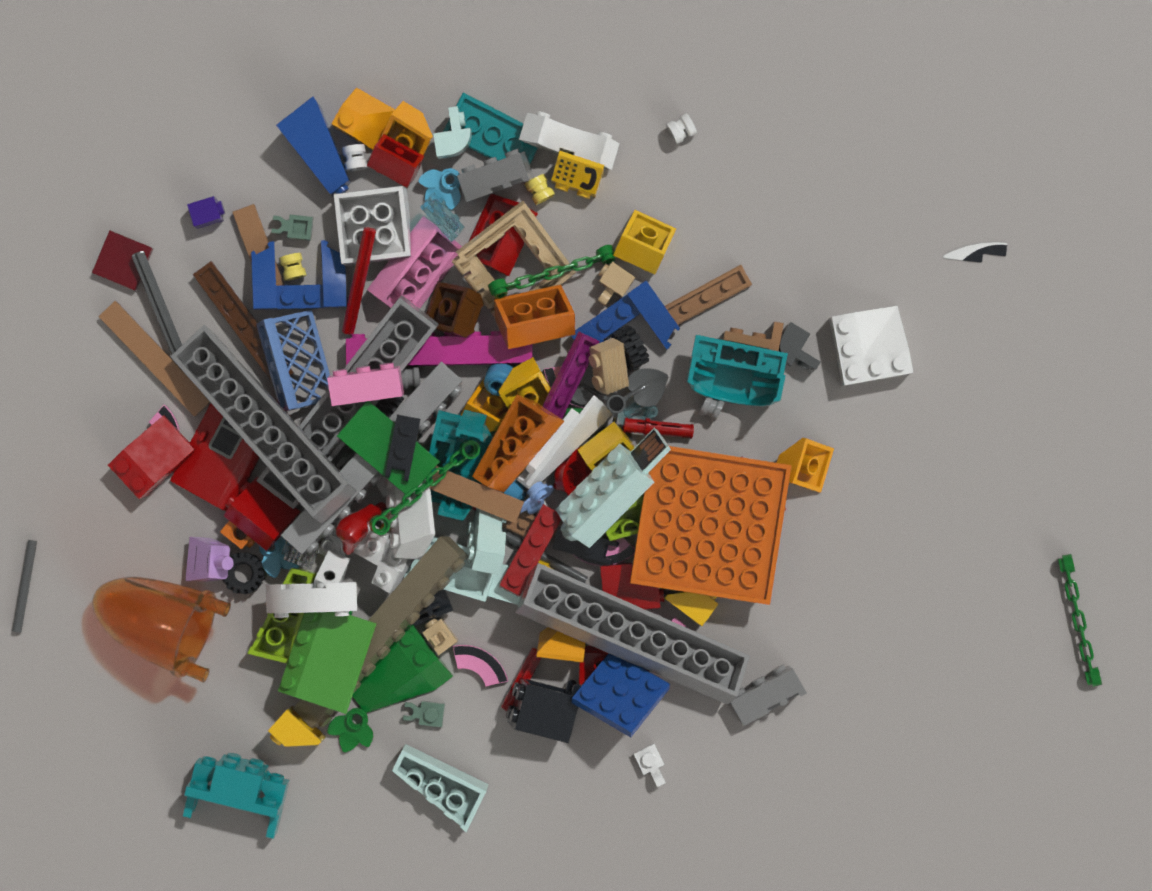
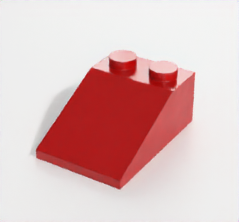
M163 415L124 448L108 466L135 496L141 499L148 496L195 448Z

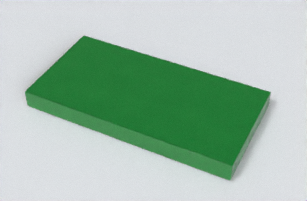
M367 401L340 431L337 437L385 477L395 423L371 402ZM416 442L408 482L403 481L405 472L391 469L390 478L386 479L402 493L406 494L412 488L419 487L440 461Z

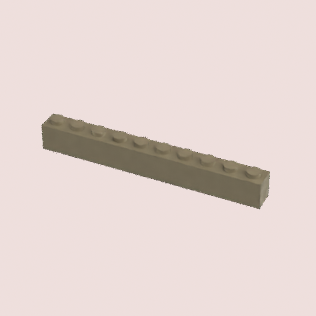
M440 536L368 620L376 623V627L354 692L360 687V681L364 676L370 675L375 670L376 662L388 655L391 650L389 647L405 635L404 630L409 624L412 625L419 619L420 611L424 607H428L435 600L434 595L449 584L451 575L461 570L465 565L464 560L468 555L449 536ZM302 699L293 707V710L311 728L326 726L331 721V715L335 711Z

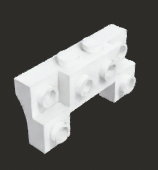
M340 519L334 524L335 528L340 523ZM368 525V534L353 552L378 566L371 583L388 593H392L401 583L407 569L415 559L394 558L393 548L390 547L392 531L389 530L384 535H378L373 533ZM336 529L327 539L323 536L318 553L326 556L329 550L345 557L343 544L336 534Z

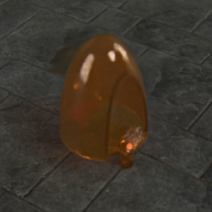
M123 577L110 580L102 584L95 591L92 599L93 611L100 625L123 647L141 658L170 671L175 677L189 676L203 683L207 680L210 669L197 665L195 662L208 639L215 613L226 617L231 603L217 599L215 593L210 590L202 592L182 585L142 577Z

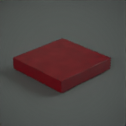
M109 230L92 273L136 291L141 279L132 260V255L144 251L149 261L154 248Z

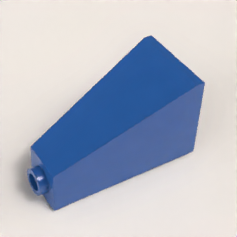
M311 97L276 126L330 195L334 197V194L345 193L349 189L348 185L351 182L345 171L323 111L316 99Z

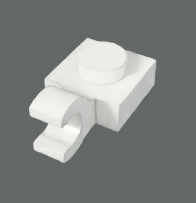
M655 744L634 753L643 775L650 772L657 787L666 783L659 770V767L665 764Z

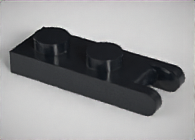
M397 414L385 478H390L391 469L405 472L403 481L408 482L421 419Z
M558 526L552 549L613 565L614 560L605 558L609 545L618 547L619 542L600 537L588 548L578 540L570 541L562 535L561 527Z

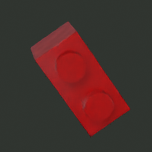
M383 134L374 146L367 166L408 188L417 176L424 155Z

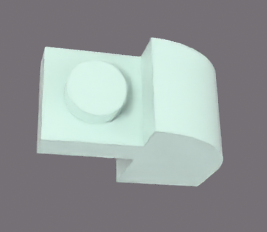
M458 106L448 108L452 131L433 134L438 159L456 157L466 151L471 143L472 131L470 128L462 129V126H466L464 112H459Z

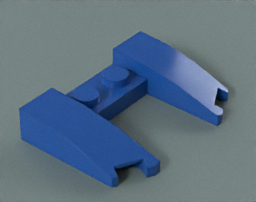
M321 240L322 285L276 286L274 241L267 243L269 248L258 254L252 251L253 310L346 308L345 265L341 264L340 252L327 247L328 242Z
M644 281L627 293L626 296L576 329L575 335L571 336L575 340L578 332L597 339L601 343L604 342L605 338L642 314L664 347L669 349L672 344L668 342V339L673 330L679 331L680 327L648 281Z

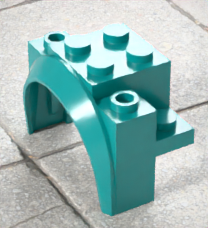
M695 335L685 382L696 393L713 399L749 406H770L781 401L788 353Z
M465 409L462 416L441 410L438 411L429 453L440 461L437 465L438 467H444L450 462V457L459 450L460 444L463 441H476L480 446L479 455L474 459H466L462 464L456 467L453 466L448 471L482 484L472 476L492 441V435L485 425L487 415ZM470 445L466 446V453H469L471 451ZM459 453L454 459H457V462H459L463 457ZM430 489L432 502L440 504L438 515L463 521L473 507Z
M235 753L224 754L217 762L213 757H199L195 762L191 781L186 786L184 796H187L183 817L191 818L198 800L201 799L269 816L270 820L266 837L274 839L278 832L290 780L285 779L284 775L270 773L268 771L269 765L264 764V761L259 759H243ZM261 790L265 794L263 798H259Z

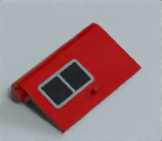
M210 403L190 441L195 450L176 468L170 481L210 504L227 511L226 503L233 495L238 497L241 494L239 490L249 480L260 457L214 405Z

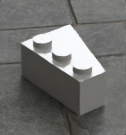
M518 149L505 153V159L497 161V158L494 157L483 161L484 166L477 169L475 165L461 169L463 174L457 175L466 202L534 178L525 151L519 153Z
M784 664L772 670L773 675L766 679L764 676L751 682L753 686L746 690L743 687L740 688L737 698L730 703L743 726L768 714L769 711L780 705L788 704V701L797 695L803 696L807 694L792 667H785Z

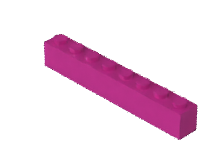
M475 331L466 338L444 332V336L435 337V333H432L407 366H438L441 361L446 366L491 365L496 363L521 364L533 357V344L508 349L500 331H491L490 336H481V332ZM351 334V338H346V365L367 340L365 334Z

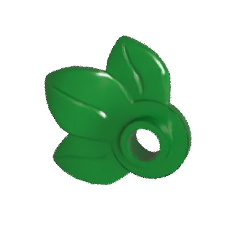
M353 708L346 715L336 716L327 728L328 734L340 735L339 741L343 752L351 751L358 743L369 747L373 741V730L368 725V715L361 708ZM355 715L361 718V722L358 724L353 722V716Z

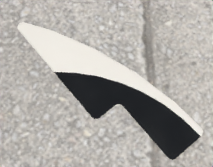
M991 242L965 246L951 251L943 257L981 263L983 254L1006 256L1007 243Z

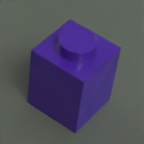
M214 196L187 204L193 226L197 229L224 221L222 215L226 213L223 203Z

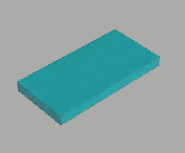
M463 92L456 106H458L459 112H464L466 126H462V129L470 128L472 131V139L468 148L489 159L496 157L497 161L505 159V153L518 149L519 153L525 151L530 165L539 148L519 140L524 123ZM450 118L443 132L452 131Z

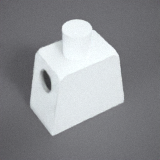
M328 550L315 577L313 588H316V583L343 582L350 559ZM329 572L335 575L333 580L326 579Z

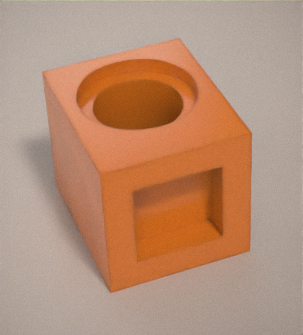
M228 521L220 533L241 550L246 547L251 548L255 541L249 536H246L243 540L239 539L236 535L238 527Z

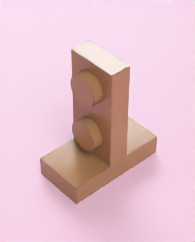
M773 322L770 339H766V334L753 332L752 336L743 334L744 330L730 328V331H724L722 340L778 351L784 323Z

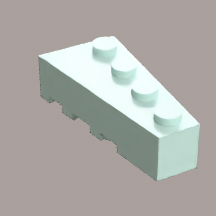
M407 744L404 745L392 770L413 789L418 790L424 795L425 799L431 804H435L444 812L443 814L449 819H453L459 824L460 828L467 832L489 785Z

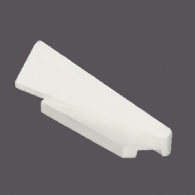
M595 396L590 399L580 414L572 408L563 419L564 423L531 460L517 481L528 489L535 483L542 482L603 425L613 413Z

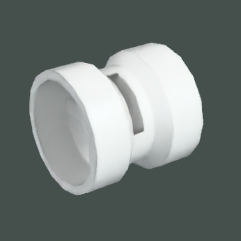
M687 113L680 116V119L676 122L671 121L666 124L676 144L681 143L687 136L692 137L697 134V130Z
M364 144L342 147L343 155L346 157L345 171H360L368 168V162L364 158V153L366 152Z

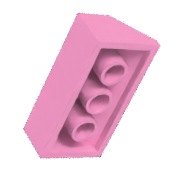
M424 216L410 232L411 256L389 260L367 289L390 308L403 295L420 309L435 290L437 282H441L453 266L452 260L458 256L456 251L462 247L440 227Z

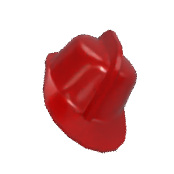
M580 447L571 454L568 461L562 462L555 469L554 489L566 492L568 496L592 472L578 451Z

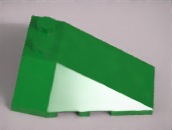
M413 624L407 626L404 630L405 635L389 647L391 650L388 655L376 662L375 670L370 675L364 676L360 681V687L353 693V698L366 713L434 691L453 677V674L441 658L436 656Z

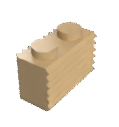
M611 338L589 348V363L593 368L592 384L595 389L610 395L614 391L629 387L624 343Z

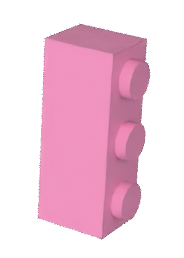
M384 363L379 365V369H370V366L357 367L356 372L347 373V369L332 371L333 375L327 378L331 405L337 406L403 396L404 390L400 366H394V363Z

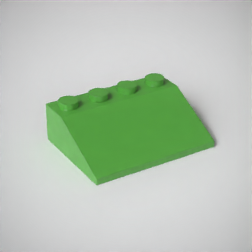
M335 612L304 613L278 692L347 714L376 623L352 615L335 616Z

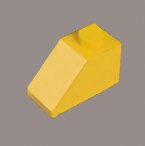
M682 591L669 593L664 597L701 626L704 625L718 606V603L715 601L717 597Z

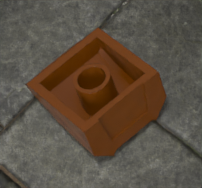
M438 281L426 314L438 323L436 330L466 338L475 332L474 328L484 303L481 294L470 288Z

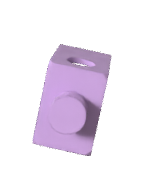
M190 537L186 581L208 582L226 579L228 570L233 567V559L229 557L230 547L212 538Z

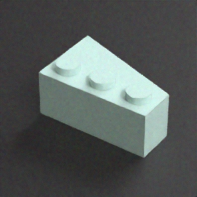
M476 508L473 522L469 521L467 526V535H469L467 547H469L468 560H471V570L499 575L505 556L506 532H503L502 523H506L507 520Z

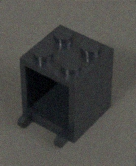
M520 677L519 683L516 682L512 691V696H515L514 703L509 705L506 718L508 723L514 730L569 743L579 708L572 704V697L580 689L581 685L577 684L575 680L569 679L564 689Z

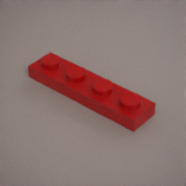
M544 504L542 505L499 585L500 588L520 598L531 570L539 563L562 520L557 511Z

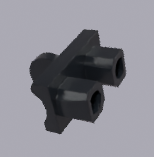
M442 589L434 595L435 600L428 607H424L420 611V617L413 623L414 626L453 611L446 590Z

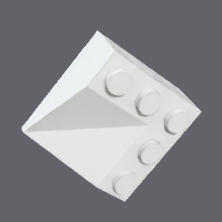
M397 186L334 194L341 264L345 266L356 265L365 227L376 230L370 263L411 256L410 212L408 194L405 187Z
M898 306L854 312L829 318L841 387L913 373L910 351Z

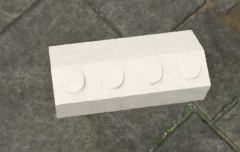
M385 478L384 487L388 490L386 507L395 508L402 502V497L405 494ZM430 486L422 492V497L410 507L405 506L398 512V517L390 523L392 531L390 547L393 548L394 558L420 560L433 540L435 528ZM413 493L410 496V498L407 497L406 499H409L411 502L418 495H415V493ZM390 514L388 520H390L394 515Z

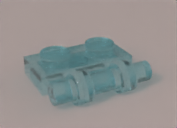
M433 192L422 203L420 208L452 242L458 237L464 225L459 221V216L456 213L453 214L447 208L443 198L439 199Z

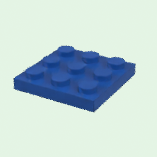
M608 653L572 697V704L631 738L668 692L670 684L642 667Z

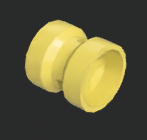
M541 174L524 184L527 191L533 194L532 200L535 205L543 203L555 195L553 189L548 187V180L545 174Z
M293 253L279 258L280 265L284 268V281L307 276L306 270L301 264L303 260L301 253Z

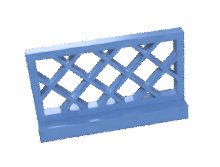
M312 310L273 319H264L257 323L256 326L278 404L285 412L317 404L321 396L316 394L315 390L319 383L326 386L328 390L327 378L330 376ZM301 317H307L309 327L306 332L296 326L297 321ZM282 322L290 327L285 337L277 332L275 323ZM293 330L303 335L299 345L288 339ZM307 338L314 342L315 345L312 354L302 348ZM285 343L296 349L291 359L283 353L282 349ZM299 352L310 358L305 368L295 362ZM312 361L320 364L321 372L319 376L308 370ZM291 366L302 371L298 381L292 379L289 375ZM305 374L316 380L311 390L301 384ZM298 388L308 393L305 402L297 403L295 393Z

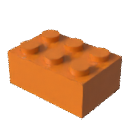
M562 285L494 299L495 321L508 349L575 335V312Z

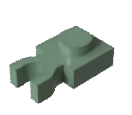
M290 214L289 220H285L280 216L273 215V221H280L281 227L279 229L272 228L271 233L282 234L288 232L287 238L311 241L314 218Z
M422 701L421 707L412 702H405V707H411L413 714L410 716L404 715L403 720L410 721L419 718V725L443 726L445 703Z

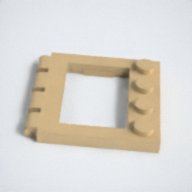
M521 201L456 251L458 256L452 260L453 265L460 274H465L464 279L476 292L479 291L478 293L481 294L487 309L492 308L490 313L494 318L495 309L493 306L495 297L491 295L488 285L494 281V278L476 254L492 245L512 226L544 269L556 265L565 266L570 264L524 201ZM557 269L549 271V277L558 274ZM576 271L565 272L563 276L552 280L544 279L529 291L561 285L572 277Z

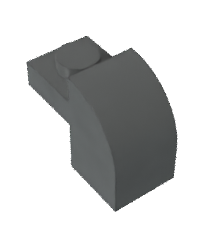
M792 322L787 325L781 335L779 352L788 353L787 366H792L793 362L797 360V366L807 372L810 369L815 371L821 362L801 350L810 333Z

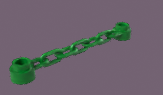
M604 245L596 250V256H584L573 260L571 264L565 266L556 265L546 268L542 273L524 275L508 284L503 278L492 281L488 288L495 299L505 297L509 290L515 288L524 289L533 286L535 282L543 279L552 280L563 276L565 272L584 270L597 262H602L603 265L610 264L615 261V256H613L615 251L612 245ZM586 260L585 263L587 265L578 267L577 262ZM557 269L558 274L549 277V271ZM529 278L528 284L520 286V280Z
M473 440L463 441L460 444L459 450L450 457V462L444 467H438L426 477L425 483L420 487L412 488L402 497L400 504L395 508H388L381 515L372 517L369 522L370 530L378 535L386 534L390 529V523L398 517L399 511L405 506L410 507L422 497V492L429 486H435L443 480L450 468L459 466L466 459L476 458L480 453L479 444ZM467 445L471 446V451L469 453H466L465 451ZM460 453L463 458L457 462L458 460L454 458ZM438 472L442 476L434 482L430 478ZM414 492L418 496L410 502L406 498ZM389 512L391 515H394L390 520L384 517ZM380 520L382 525L379 529H376L375 523Z
M1071 554L1063 555L1062 558L1058 559L1060 571L1066 572L1067 581L1064 584L1066 596L1069 601L1073 602L1075 609L1072 612V621L1075 630L1080 632L1082 639L1079 643L1080 655L1082 660L1088 664L1089 671L1085 672L1087 685H1093V687L1100 686L1102 681L1098 667L1092 668L1091 661L1094 658L1090 641L1085 639L1084 631L1087 628L1083 611L1078 610L1077 601L1080 597L1076 581L1072 580L1070 573L1075 572L1073 558ZM1073 583L1076 597L1073 594L1071 598L1068 589V584L1070 587H1072ZM1075 614L1077 617L1081 614L1083 627L1082 625H1079V628L1077 627ZM1088 644L1090 657L1086 655L1085 658L1082 645L1087 647Z

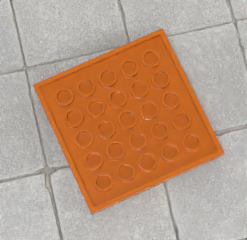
M669 446L671 450L649 471V475L654 483L644 492L630 583L770 605L792 465Z

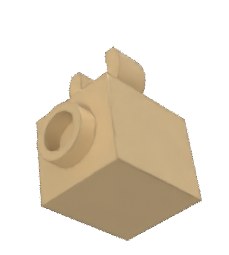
M614 262L610 266L605 264L598 276L601 277L599 283L605 286L606 289L599 297L598 302L606 306L614 293L623 298L635 277Z
M434 618L424 625L426 630L422 633L438 655L458 642L457 637L443 618L440 620Z

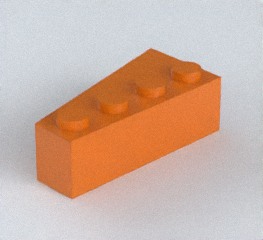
M517 394L472 477L489 488L505 492L564 423V420L535 401Z

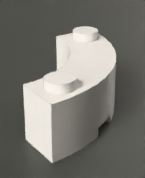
M537 111V114L527 113L519 140L537 148L552 151L556 155L559 154V151H563L603 164L605 169L612 170L620 144L612 140V135L604 132H599L597 135L564 125L550 119L551 115L541 111Z
M356 582L316 583V588H313V584L266 585L267 613H274V618L289 617V613L335 612V616H349V611H357Z

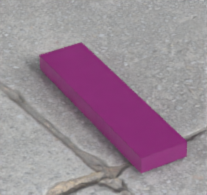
M578 332L542 407L559 418H563L589 365V348L599 344L600 341Z

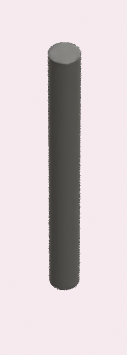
M510 532L506 533V541L520 548L523 540ZM545 552L540 559L551 564L550 566L583 583L588 578V576Z
M28 540L13 632H22L37 541Z

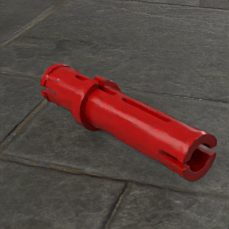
M624 418L623 432L643 434V436H647L653 428L657 429L661 436L692 439L694 433V424L652 421L650 418H645V420Z

